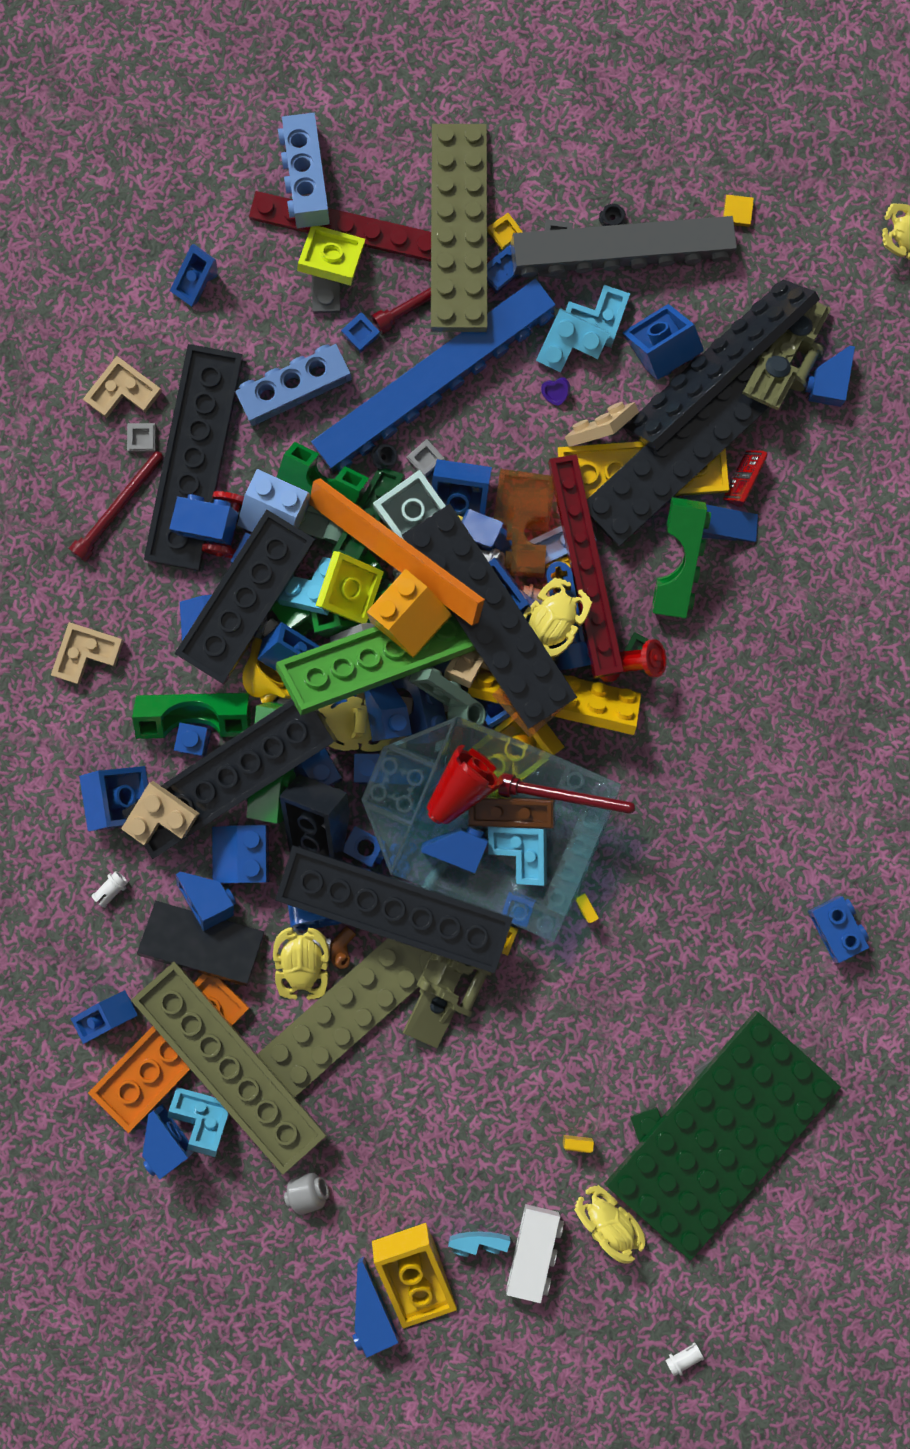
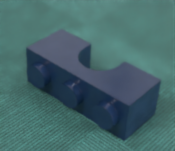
M411 675L393 681L395 689L404 688L408 690L414 702L413 711L409 714L412 735L405 736L407 744L432 741L450 735L442 702L409 681Z

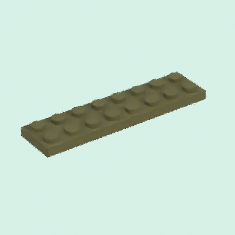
M432 124L431 332H487V124Z
M387 938L257 1055L291 1094L296 1097L418 988L417 983L432 953Z
M175 961L131 999L133 1004L282 1175L327 1136L326 1132Z

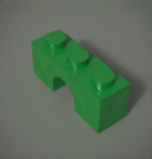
M294 441L283 455L276 478L307 491L310 496L313 481L321 478L358 506L364 495L369 478L346 466L342 468L335 479L327 478L317 468L319 453Z

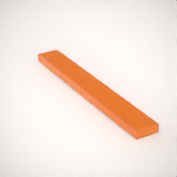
M321 478L313 481L309 501L312 507L402 573L405 569L425 584L442 604L470 625L479 622L485 601L484 598Z

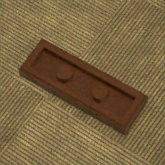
M486 797L468 810L469 826L553 829L555 827V800L548 798Z

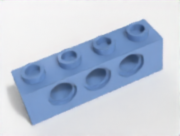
M315 113L283 116V128L278 129L280 146L286 145V152H281L283 170L289 169V176L284 177L286 194L292 193L293 200L287 201L289 217H295L297 228L328 225L330 222Z
M323 345L317 348L315 354L306 358L304 356L297 357L289 363V366L281 370L274 368L266 372L264 378L257 381L248 380L239 386L240 389L235 392L251 426L257 425L351 381V374L337 345ZM323 367L325 369L323 375L315 377L310 374L313 368ZM291 378L300 380L299 385L292 389L285 386L286 382ZM265 390L275 392L270 400H263L260 397Z

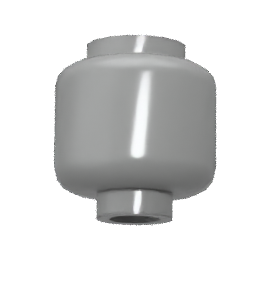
M307 1173L291 1179L287 1184V1191L284 1193L287 1207L292 1208L299 1215L322 1209L326 1199L329 1197L326 1181L315 1173Z

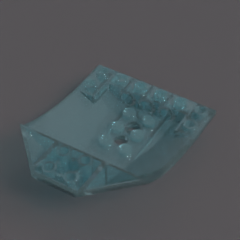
M455 717L384 746L361 800L390 874L444 895L513 917L512 924L551 942H555L584 881L612 810L555 800V827L553 829L546 828L547 883L544 886L516 884V856L488 855V843L475 873L422 853L421 845L423 842L459 827L467 830L469 826L468 810L449 824H437L429 818L427 804L452 754L460 745H465L463 750L469 751L473 748L490 760L497 768L493 772L497 778L503 773L516 775V778L521 779V782L617 799L622 784L525 742L461 717ZM497 789L496 791H494L493 793H491V794H490L489 796H487V797H506V796H501V795H499L498 789ZM521 793L517 796H512L516 798H542ZM472 826L483 831V837H486L488 840V827Z

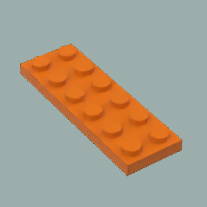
M202 974L195 982L232 1026L250 1008L222 979ZM152 1026L88 1094L127 1133H130L191 1069Z

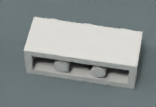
M525 1204L506 1287V1294L508 1296L541 1303L543 1295L548 1296L551 1278L547 1277L549 1266L554 1267L557 1257V1249H553L555 1238H561L564 1221L560 1220L559 1212Z

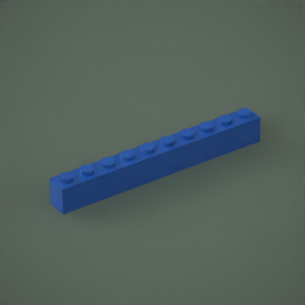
M535 278L487 313V332H461L312 440L313 448L319 453V456L332 474L337 470L340 472L344 466L349 468L353 464V458L359 454L365 456L370 453L375 447V442L382 437L384 440L392 437L398 431L396 427L404 421L407 424L414 421L420 415L419 410L426 405L429 407L436 405L443 398L441 396L442 393L449 388L451 391L458 389L465 382L464 377L471 372L474 375L480 373L487 366L486 361L493 356L496 359L502 357L509 350L508 345L515 340L518 343L524 341L532 333L530 329L537 324L541 327L546 325L554 317L552 313L555 311L556 304Z

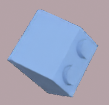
M257 469L245 493L237 526L252 532L267 509L296 528H299L310 505V494Z

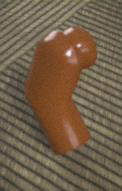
M347 925L332 940L329 948L331 962L339 969H345L349 966L350 958L347 945L357 935Z

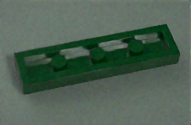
M387 468L377 469L358 506L380 523H383V520L373 508V502L405 480V474ZM343 531L332 551V555L336 551L362 561L369 548L346 531Z

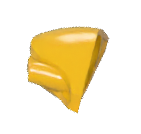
M255 638L252 642L250 657L243 670L242 680L245 690L251 696L260 698L262 703L272 702L278 696L290 699L291 696L279 673L258 660L262 639Z

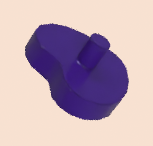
M563 377L558 378L556 381L548 380L542 384L541 392L544 398L551 404L561 405L570 394V384Z

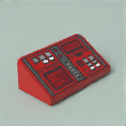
M745 451L729 484V491L725 493L723 500L739 508L743 506L768 456L767 452Z

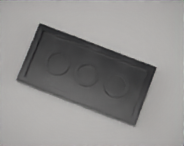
M155 900L137 951V956L169 965L175 961L183 969L247 987L263 940L264 931L226 920L203 931L191 910Z

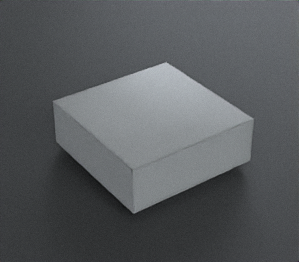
M127 423V451L156 452V424Z
M428 439L406 457L417 471L420 470L425 478L434 471L437 459L445 460Z

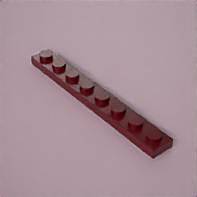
M255 191L249 214L250 220L309 233L311 228H297L295 217H289L287 201L293 199ZM328 208L330 224L320 225V227L364 238V247L431 262L430 231Z
M575 454L550 458L548 464L576 596L582 598L578 594V590H583L593 602L588 617L583 623L594 678L622 674V661L578 457ZM578 601V606L581 615L583 605Z

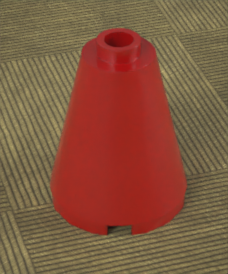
M460 745L452 754L427 804L428 816L435 823L449 824L503 784L502 776L500 775L497 778L493 773L497 769L494 764L477 750L471 748L469 751L463 750L465 745Z

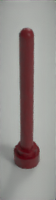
M431 287L390 311L388 309L385 311L379 310L372 314V320L375 325L378 323L380 333L383 335L390 331L397 319L430 301Z
M156 451L152 454L85 538L81 537L78 541L75 540L68 549L72 553L78 555L85 563L93 555L91 551L94 549V543L163 460L161 452Z
M508 773L501 775L503 784L498 788L499 795L506 797L517 796L521 793L628 814L635 811V805L632 802L521 782V779L516 778V775Z

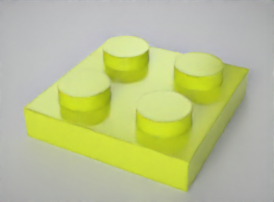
M312 226L298 261L297 271L351 286L364 249L365 239L320 226Z
M334 551L315 606L358 624L367 623L369 618L367 611L374 603L384 571L344 553Z

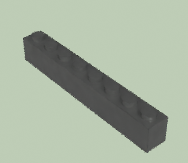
M733 216L513 233L510 242L514 275H521L524 278L537 276L540 272H549V275H561L565 273V270L588 273L596 268L614 271L621 266H631L633 269H640L648 264H658V266L666 267L673 265L675 262L683 261L686 264H697L705 259H712L713 262H723L728 260L737 249Z

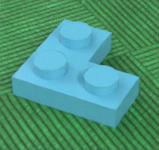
M604 285L595 310L569 301L566 311L610 332L604 346L612 348L630 293Z
M560 308L536 361L561 372L572 348L598 359L610 332Z
M322 558L312 580L293 576L279 598V604L328 615L329 611L315 605L331 558Z
M488 827V855L516 856V884L544 886L547 883L546 828Z
M177 1087L168 1111V1117L195 1124L187 1150L213 1157L216 1156L229 1113L215 1097Z

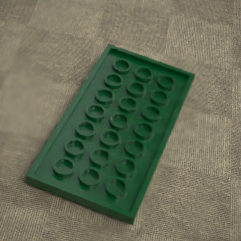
M755 1010L604 1184L691 1261L838 1092L841 1086Z

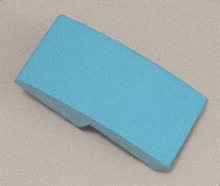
M480 1231L459 1233L450 1236L448 1247L453 1248V1253L469 1257V1253L476 1255L479 1244L484 1245L483 1249L488 1252L500 1254V1251H508L510 1236Z

